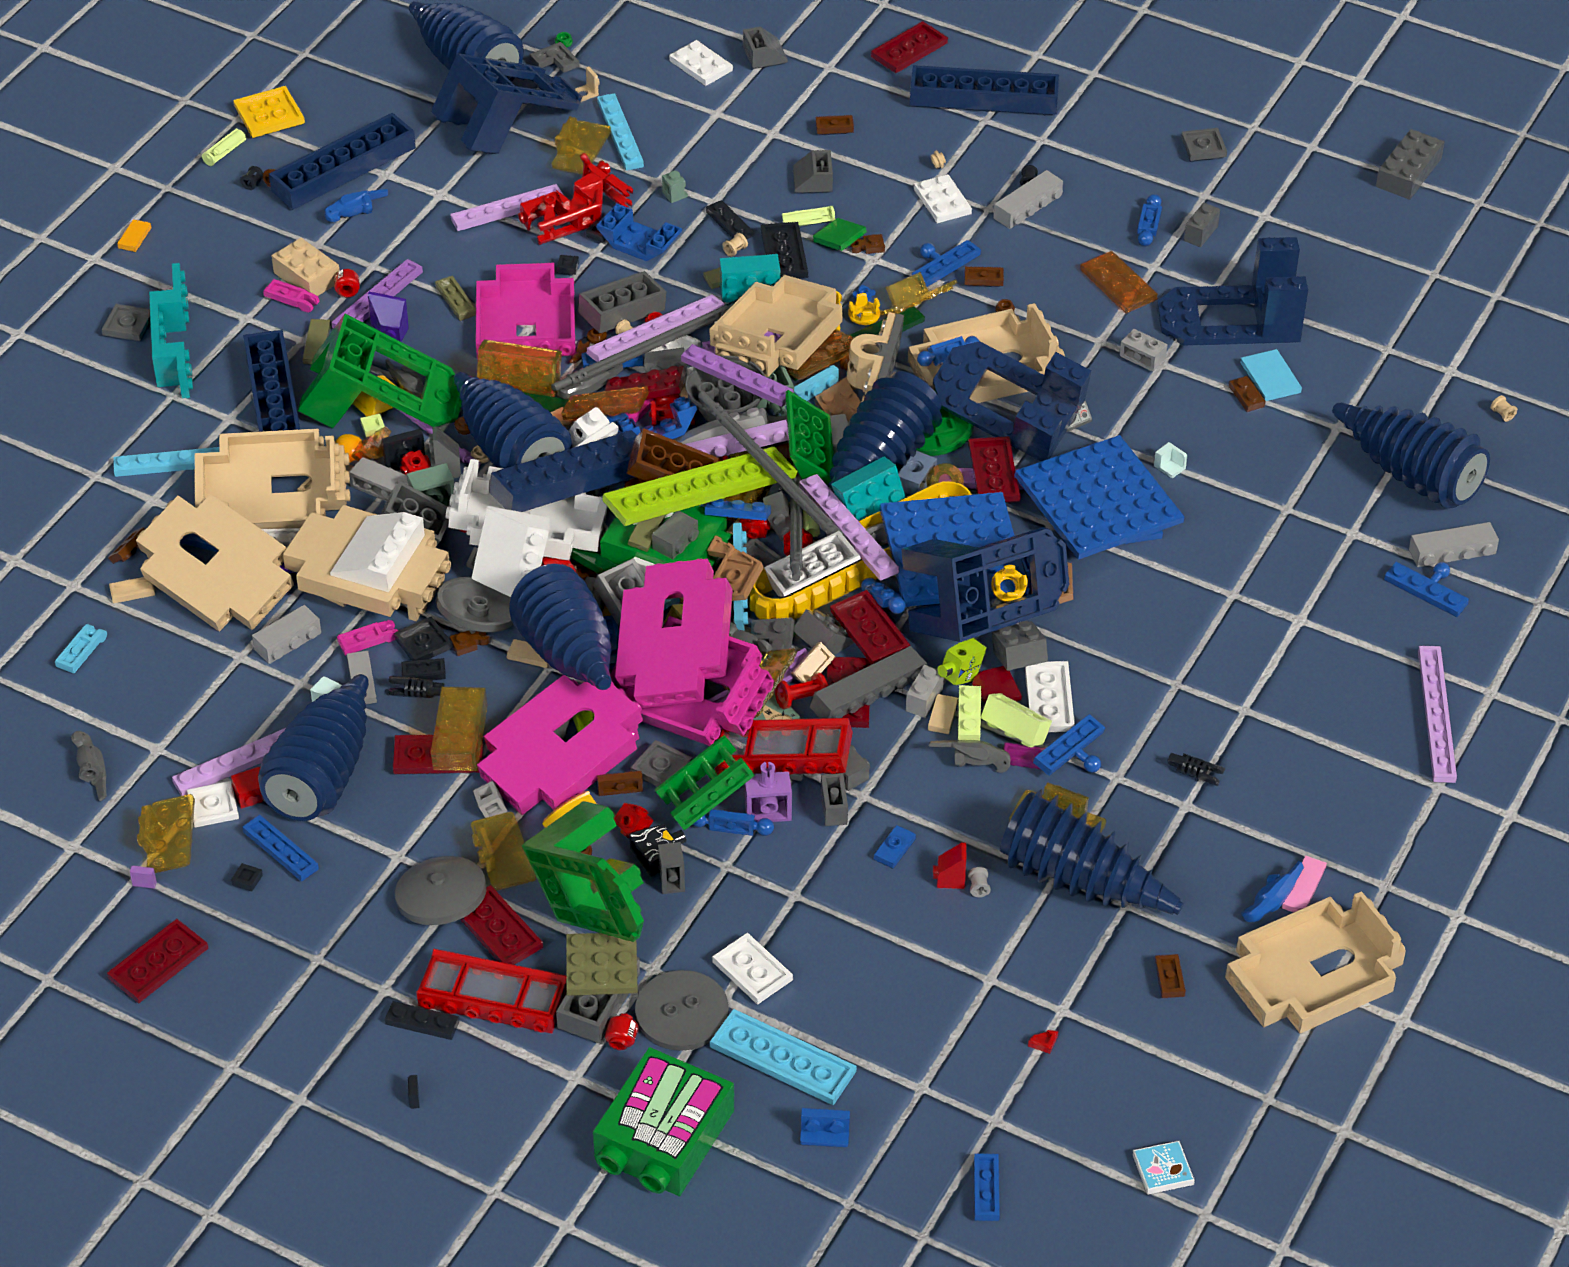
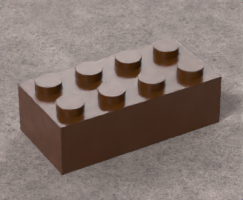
M643 428L634 439L627 474L645 481H651L716 463L719 458Z

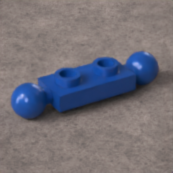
M1156 194L1150 195L1147 198V204H1143L1137 234H1139L1138 242L1143 246L1150 245L1153 241V236L1157 235L1162 213V201Z
M960 336L932 345L927 349L928 351H922L918 354L917 361L924 367L931 365L932 362L935 367L942 365L953 347L978 342L979 339L976 336H969L964 341L963 337Z
M867 578L862 581V591L868 590L881 607H889L890 611L895 614L904 611L906 607L905 601L893 589L882 582H877L873 578Z
M713 809L710 810L709 815L705 814L693 824L695 827H703L705 824H709V830L749 836H753L755 830L763 836L770 835L774 830V824L768 818L755 821V815Z

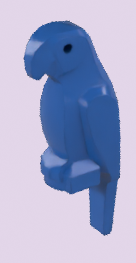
M388 189L366 190L344 195L324 209L325 218L329 222H337L340 220V216L351 217L361 212L366 214L372 213L371 200L388 196Z
M1298 861L1288 874H1283L1282 876L1272 874L1268 876L1266 885L1256 894L1254 904L1242 911L1241 914L1245 921L1257 922L1265 914L1274 912L1281 907L1295 887V883L1304 869L1301 861Z

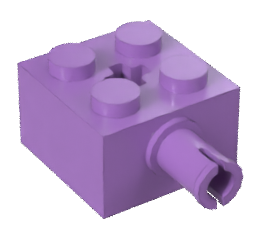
M766 762L761 765V774H755L753 778L745 783V810L747 814L755 815V821H759L762 818H768L772 822L792 821V790L789 772H775V765L771 762H768V768H766Z

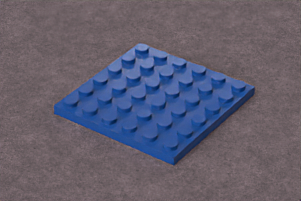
M1120 435L1015 471L1016 479L1078 560L1184 522V515Z
M1003 492L880 503V512L892 560L898 566L899 573L896 574L906 607L940 604L937 576L904 570L902 548L931 539L982 547L1014 536ZM1021 558L986 569L989 599L997 598L992 592L991 581L995 573L1003 569L1005 565H1015V570L1025 575ZM1004 580L1001 582L1000 588L1005 593L1014 592L1015 584L1011 580ZM1028 583L1024 595L1029 593Z

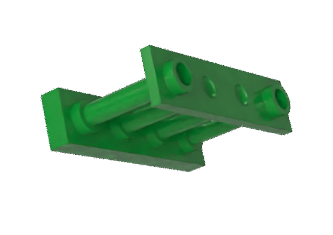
M725 735L654 789L666 805L670 802L674 804L676 808L670 813L684 831L755 776L742 758H739L737 761L733 758L732 754L737 750ZM725 761L729 767L718 775L714 768ZM707 774L711 781L700 788L696 782ZM690 788L693 795L682 802L679 795Z

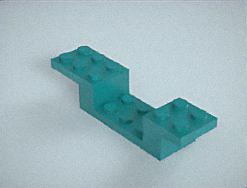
M172 263L173 289L149 292L152 360L157 387L180 385L183 399L190 398V390L193 389L192 377L189 378V376H193L192 365L187 363V361H190L189 349L185 350L184 342L166 343V340H164V338H167L166 333L186 331V323H190L189 312L185 311L189 310L188 298H186L188 297L187 285L183 283L186 282L185 270L181 271L180 263Z

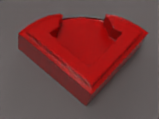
M1046 1030L1044 1033L1033 1035L1028 1041V1047L1050 1054L1057 1040L1058 1031Z

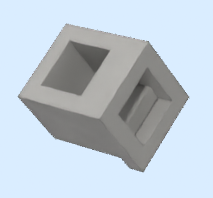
M493 781L473 790L477 804L487 821L508 812L501 794Z

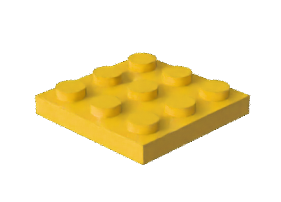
M286 86L233 100L234 107L252 138L305 123L304 116Z

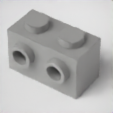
M1133 329L1121 341L1120 357L1152 372L1166 359L1167 344L1136 329Z

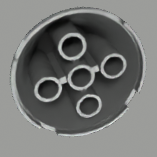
M720 356L765 376L763 371L751 361L749 363L741 361L737 356ZM695 367L686 377V393L707 423L717 419L698 397L703 391L715 403H719L728 414L734 412L744 413L751 408H756L762 400L761 397Z

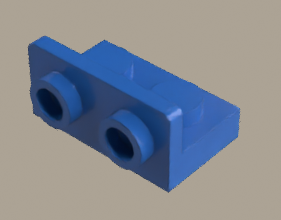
M802 1108L800 1144L848 1147L850 1111Z

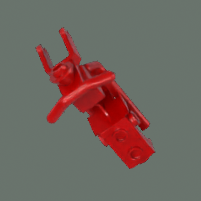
M582 153L580 159L583 162V175L581 179L574 183L573 199L570 201L556 190V192L554 191L520 203L518 217L520 222L524 223L527 230L530 231L531 223L535 219L544 216V221L537 224L540 231L544 233L537 236L538 244L541 245L589 228L596 220L601 221L603 192L617 204L628 207L626 205L628 204L632 207V201L626 197H630L629 193L633 194V188L613 174H610L611 170L607 162L605 163L601 160L595 166L591 163L587 154ZM566 222L571 223V225L556 230L553 225L558 226Z

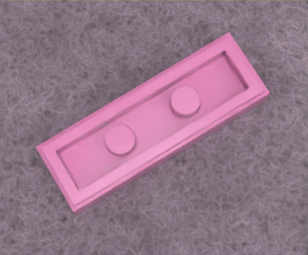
M1305 855L1302 862L1304 869L1298 877L1295 887L1283 903L1282 909L1294 913L1308 907L1326 869V862Z

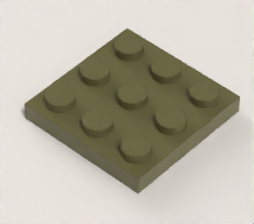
M602 933L566 934L567 996L638 993L637 940L631 942Z

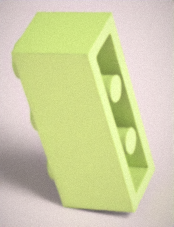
M959 685L958 740L980 741L981 686Z
M1001 693L989 694L981 715V719L987 721L988 726L1002 729L1005 731V735L1022 740L1021 743L1028 747L1043 745L1052 723L1050 719Z

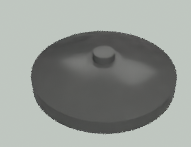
M472 577L451 579L445 582L438 590L436 604L439 611L445 618L458 626L480 632H497L514 626L509 613L511 597L473 580Z
M456 856L436 857L413 866L400 878L395 889V899L401 914L415 923L424 925L447 924L469 915L481 904L486 894V881L481 868L468 859Z

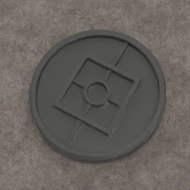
M677 970L653 978L642 988L636 1000L635 1016L640 1031L651 1042L666 1049L685 1051L697 1049L710 1043L729 1016V1004L724 990L712 978L695 971Z

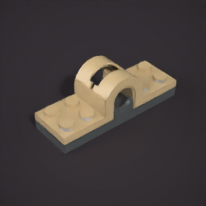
M889 312L887 320L883 319L879 335L863 334L851 341L847 380L854 387L862 389L865 395L868 391L872 390L873 383L877 379L890 377L893 372L901 343L904 315H895V313Z

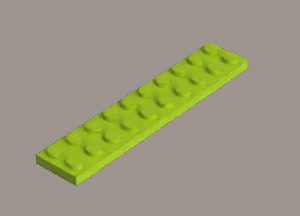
M775 447L763 449L791 479L796 478L797 470ZM749 453L604 493L602 501L621 523L627 526L778 482Z

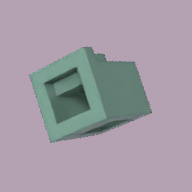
M674 170L662 175V193L671 203L688 197L684 190L686 182L678 171Z

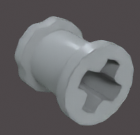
M983 867L972 868L968 872V878L972 885L970 893L974 897H984L991 890L987 884L988 871Z

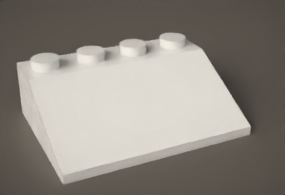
M487 506L472 579L511 597L518 582L526 574L542 564L549 533L550 518Z
M405 512L367 516L335 564L330 575L389 592L425 536L423 517Z
M837 531L802 548L803 567L800 571L799 581L792 580L790 555L764 567L777 595L787 596L861 558L843 534Z

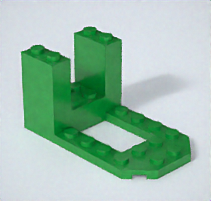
M344 314L313 357L310 370L318 373V375L301 397L298 407L299 412L334 428L362 391L432 427L455 422L459 416L462 401L454 383L455 373L451 367ZM375 351L426 376L421 399L369 373Z
M582 801L521 846L558 922L634 942L641 936L644 923L641 908L631 894L633 890L643 884L640 869L633 863L612 858L605 860L600 857L580 853L617 826L614 820V813L608 806Z

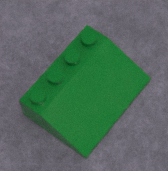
M787 390L785 394L790 457L802 480L817 474L828 485L832 481L830 470L834 467L832 461L831 417L813 404Z

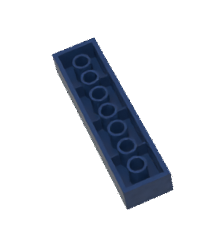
M913 65L910 106L1056 115L1059 74Z
M392 112L269 173L271 191L294 210L415 149L414 130Z
M283 329L243 335L259 432L300 430Z
M632 430L492 472L490 494L504 509L525 512L633 478L634 476L627 474L634 439L637 435Z

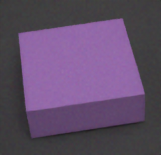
M131 867L130 875L133 886L155 889L157 881L154 868Z

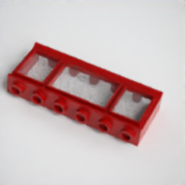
M849 718L753 720L752 726L746 731L744 736L721 729L718 739L725 735L737 750L732 754L733 758L736 761L742 758L754 774H761V765L766 762V768H768V762H771L775 765V772H789V775L835 774L846 772L853 732ZM723 761L715 767V771L719 775L729 766Z
M433 949L432 957L420 987L416 992L418 1006L425 1009H435L449 1014H459L473 1019L479 1018L493 1023H503L516 1028L522 1027L552 1034L557 1022L556 1011L567 994V976Z

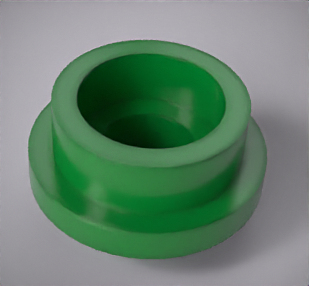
M560 32L555 38V44L561 42L567 48L572 45L573 39L569 33Z

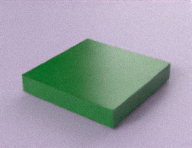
M836 218L813 235V241L843 251L867 231L865 226Z

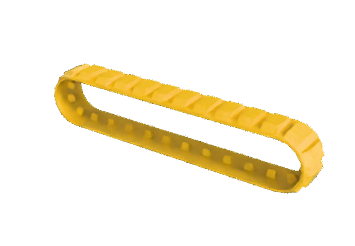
M943 481L931 485L901 501L972 494L962 484ZM880 511L859 521L864 528L883 522ZM888 547L884 549V551L892 559L890 548ZM861 560L791 596L782 599H772L764 596L765 593L773 590L763 568L748 595L750 610L760 620L792 618L796 620L802 616L806 609L814 611L860 588L864 579L873 578L876 580L878 578Z

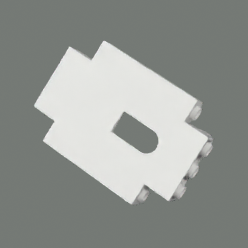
M471 459L469 466H465L459 482H455L454 491L450 498V506L446 510V519H449L448 528L467 530V535L470 536L469 544L479 546L487 506L504 509L490 494L491 473L504 468L489 466L488 473L483 474V478L478 477L479 460ZM585 492L523 512L550 518L549 533L543 556L569 560L572 548L598 552L608 506L602 501L603 497L586 495Z

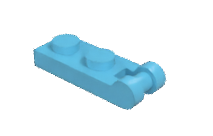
M832 365L795 386L794 393L806 401L814 398L839 382V369Z
M86 624L55 660L56 667L75 673L98 644L105 641L107 631L103 629L97 630L94 629V626Z

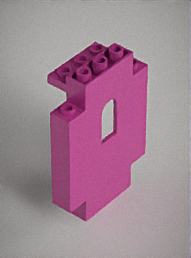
M554 263L496 265V280L476 281L477 359L496 358L497 374L556 372V356H573L576 353L574 278H555ZM536 325V336H516V326Z
M708 559L646 566L644 587L623 590L615 677L621 688L635 687L634 698L641 708L703 702L705 679L726 677L733 589L727 578H713L714 570ZM684 597L681 626L662 628L665 600Z
M669 616L663 628L681 626L682 620ZM729 636L726 677L706 679L730 689V693L725 701L715 703L703 699V702L642 708V722L711 746L719 738L721 729L744 736L746 731L752 726L756 713L762 708L765 697L772 690L774 680L767 670L759 667L762 654L756 645ZM615 665L610 676L614 686L619 689L621 686L615 677ZM635 687L622 688L631 701L635 700Z
M563 675L484 736L487 749L491 754L477 764L480 776L487 783L493 781L501 796L521 815L525 814L541 800H544L555 810L558 806L583 792L598 780L597 775L606 774L637 749L636 741L639 739L638 724L643 721L641 715L642 708L635 700L631 701L622 688L618 689L615 687L612 680L611 686L607 690H600L585 681L579 685L574 679L570 680L566 675ZM583 710L593 712L595 715L594 720L566 743L554 733L556 729L578 712Z

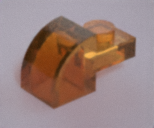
M386 426L375 431L372 437L369 436L358 443L351 457L358 462L362 457L372 461L383 457L382 438L388 437L392 431Z

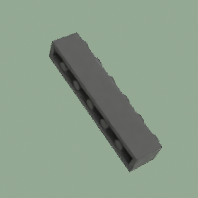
M909 646L815 692L810 708L820 719L842 718L848 713H855L862 706L871 705L881 697H887L897 689H903L907 684L915 681L919 672L927 663Z

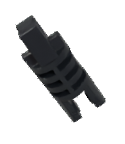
M389 676L390 683L405 685V688H390L389 695L432 698L433 696H442L444 694L445 684L433 682V679Z
M1170 753L1168 758V764L1176 767L1177 772L1216 786L1219 785L1220 781L1216 777L1208 775V770L1223 774L1226 769L1184 753L1182 756Z

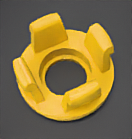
M866 293L857 294L856 302L854 304L852 301L849 302V319L859 325H870L878 321L880 318V302L878 298H875L874 303L868 302Z
M1005 565L992 578V592L999 600L1004 602L1021 598L1027 587V576L1015 570V565ZM1011 580L1015 584V591L1003 592L1000 588L1001 582Z

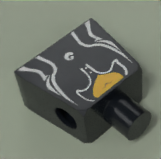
M662 824L629 834L630 849L650 877L659 872L658 845L677 842L683 844L687 841L682 830L671 834L666 826Z

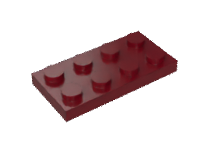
M922 21L872 50L871 57L894 73H898L947 44L948 37Z
M671 366L667 369H654L641 374L633 373L625 377H613L607 381L602 400L604 407L679 394L683 387L686 374L684 366Z
M1009 436L969 439L968 445L977 494L1003 492L1005 502L1020 501L1018 481L1015 477V465Z
M868 590L830 606V612L846 630L847 634L871 665L910 646Z
M835 657L827 667L828 686L871 666L867 658ZM870 705L862 706L855 713H848L842 718H849L851 728H869Z
M483 734L395 735L394 774L479 773L477 764L483 760Z
M491 885L486 887V894L481 904L469 915L460 919L498 962L515 965L543 948L542 940Z
M175 919L107 972L108 979L137 1003H140L209 949L208 943L180 920Z

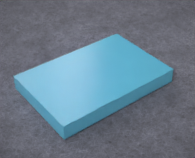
M1277 349L1241 358V365L1265 401L1301 393V385Z

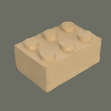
M299 238L271 255L274 273L290 285L305 289L316 296L321 295L334 286V278L336 273L339 272V264L303 238Z

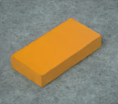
M133 219L118 241V248L136 252L151 230V223Z

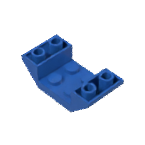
M617 203L597 224V229L614 249L644 261L662 254L682 232V228L667 222L659 230L634 222L633 209Z
M679 397L674 400V403L670 404L674 416L673 420L668 418L662 420L657 426L649 425L643 428L670 439L683 436L697 411V407L689 397ZM626 417L617 421L618 434L632 430L638 436L641 432L639 426L632 418Z

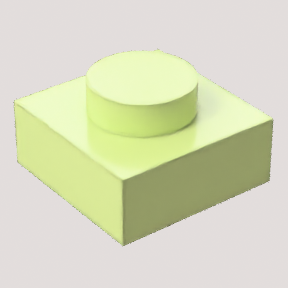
M380 414L360 418L366 437L386 433Z

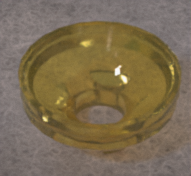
M939 464L932 468L927 476V487L939 483V477L944 474L949 475L952 482L964 486L961 471L951 464Z

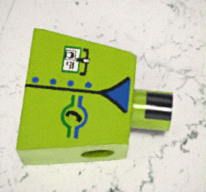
M974 638L954 645L947 650L943 664L938 666V674L953 685L972 682L979 672L986 647Z

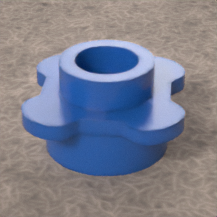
M865 285L859 286V289L853 292L854 298H856L857 294L866 293L868 302H871L872 296L876 295L875 290H870Z

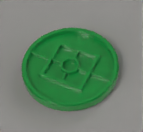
M941 409V425L934 428L933 435L925 438V445L916 449V451L929 456L944 455L955 451L967 442L974 426Z

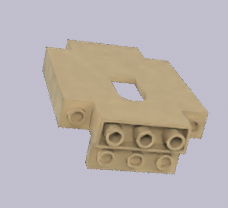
M784 275L774 286L755 282L709 329L710 345L715 347V354L718 356H737L741 361L753 362L763 371L765 377H769L779 365L798 370L842 323V305L836 304L835 288ZM767 331H770L773 333L780 334L782 336L775 343L773 335H770L769 337L764 335L767 333Z
M1035 303L1027 305L1026 320L1020 321L1019 316H1016L1012 309L926 328L924 329L923 344L908 347V363L915 376L925 381L933 390H935L933 379L942 365L935 367L932 362L929 366H921L917 361V356L922 351H928L927 349L932 345L960 336L963 337L964 341L969 336H976L979 341L1003 354L1016 352L1022 356L1019 362L1043 375L1045 374L1046 366L1055 352L1065 356L1063 349L1059 348L1057 337L1052 334L1049 323L1045 322L1042 311L1037 308ZM987 370L970 399L976 403H981L1028 391Z
M319 429L219 434L220 452L195 453V508L198 507L201 500L212 494L260 529L301 528L311 512L326 516L325 510H340L343 505L347 506V501H350V489H346V483H350L349 471H346V465H349V453H345L344 445L335 443L334 436H325L326 446H324V437L320 436ZM304 475L310 477L313 481L311 488L307 491L272 493V477Z
M212 494L201 500L197 508L180 496H177L166 505V508L160 515L154 517L148 528L141 531L136 539L139 549L148 557L140 568L144 578L219 632L233 617L253 630L294 586L291 575L280 568L284 562L283 553L286 550V546ZM190 533L196 534L219 551L205 565L181 548L180 540L183 536Z
M345 505L341 507L334 519L311 512L283 553L285 569L297 572L298 590L391 617L393 612L399 608L400 603H403L408 607L409 620L417 622L420 615L425 613L428 602L433 600L437 588L443 584L445 573H448L451 567L448 552L436 548L437 541L435 540L434 531L424 528L425 536L390 591L385 592L330 575V572L366 517L377 514Z
M1361 891L1354 894L1352 907L1348 911L1343 912L1342 907L1338 903L1336 904L1330 896L1238 937L1236 952L1241 958L1227 964L1225 978L1263 1028L1287 1017L1301 1034L1393 992L1396 976L1392 969L1403 965L1406 950L1401 943L1398 932L1390 927L1384 915L1376 910L1373 902ZM1339 949L1348 950L1354 955L1355 959L1352 963L1324 976H1320L1310 963Z

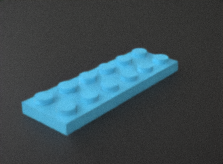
M735 1009L732 1010L710 1041V1048L831 1105L835 1104L857 1070L856 1065Z

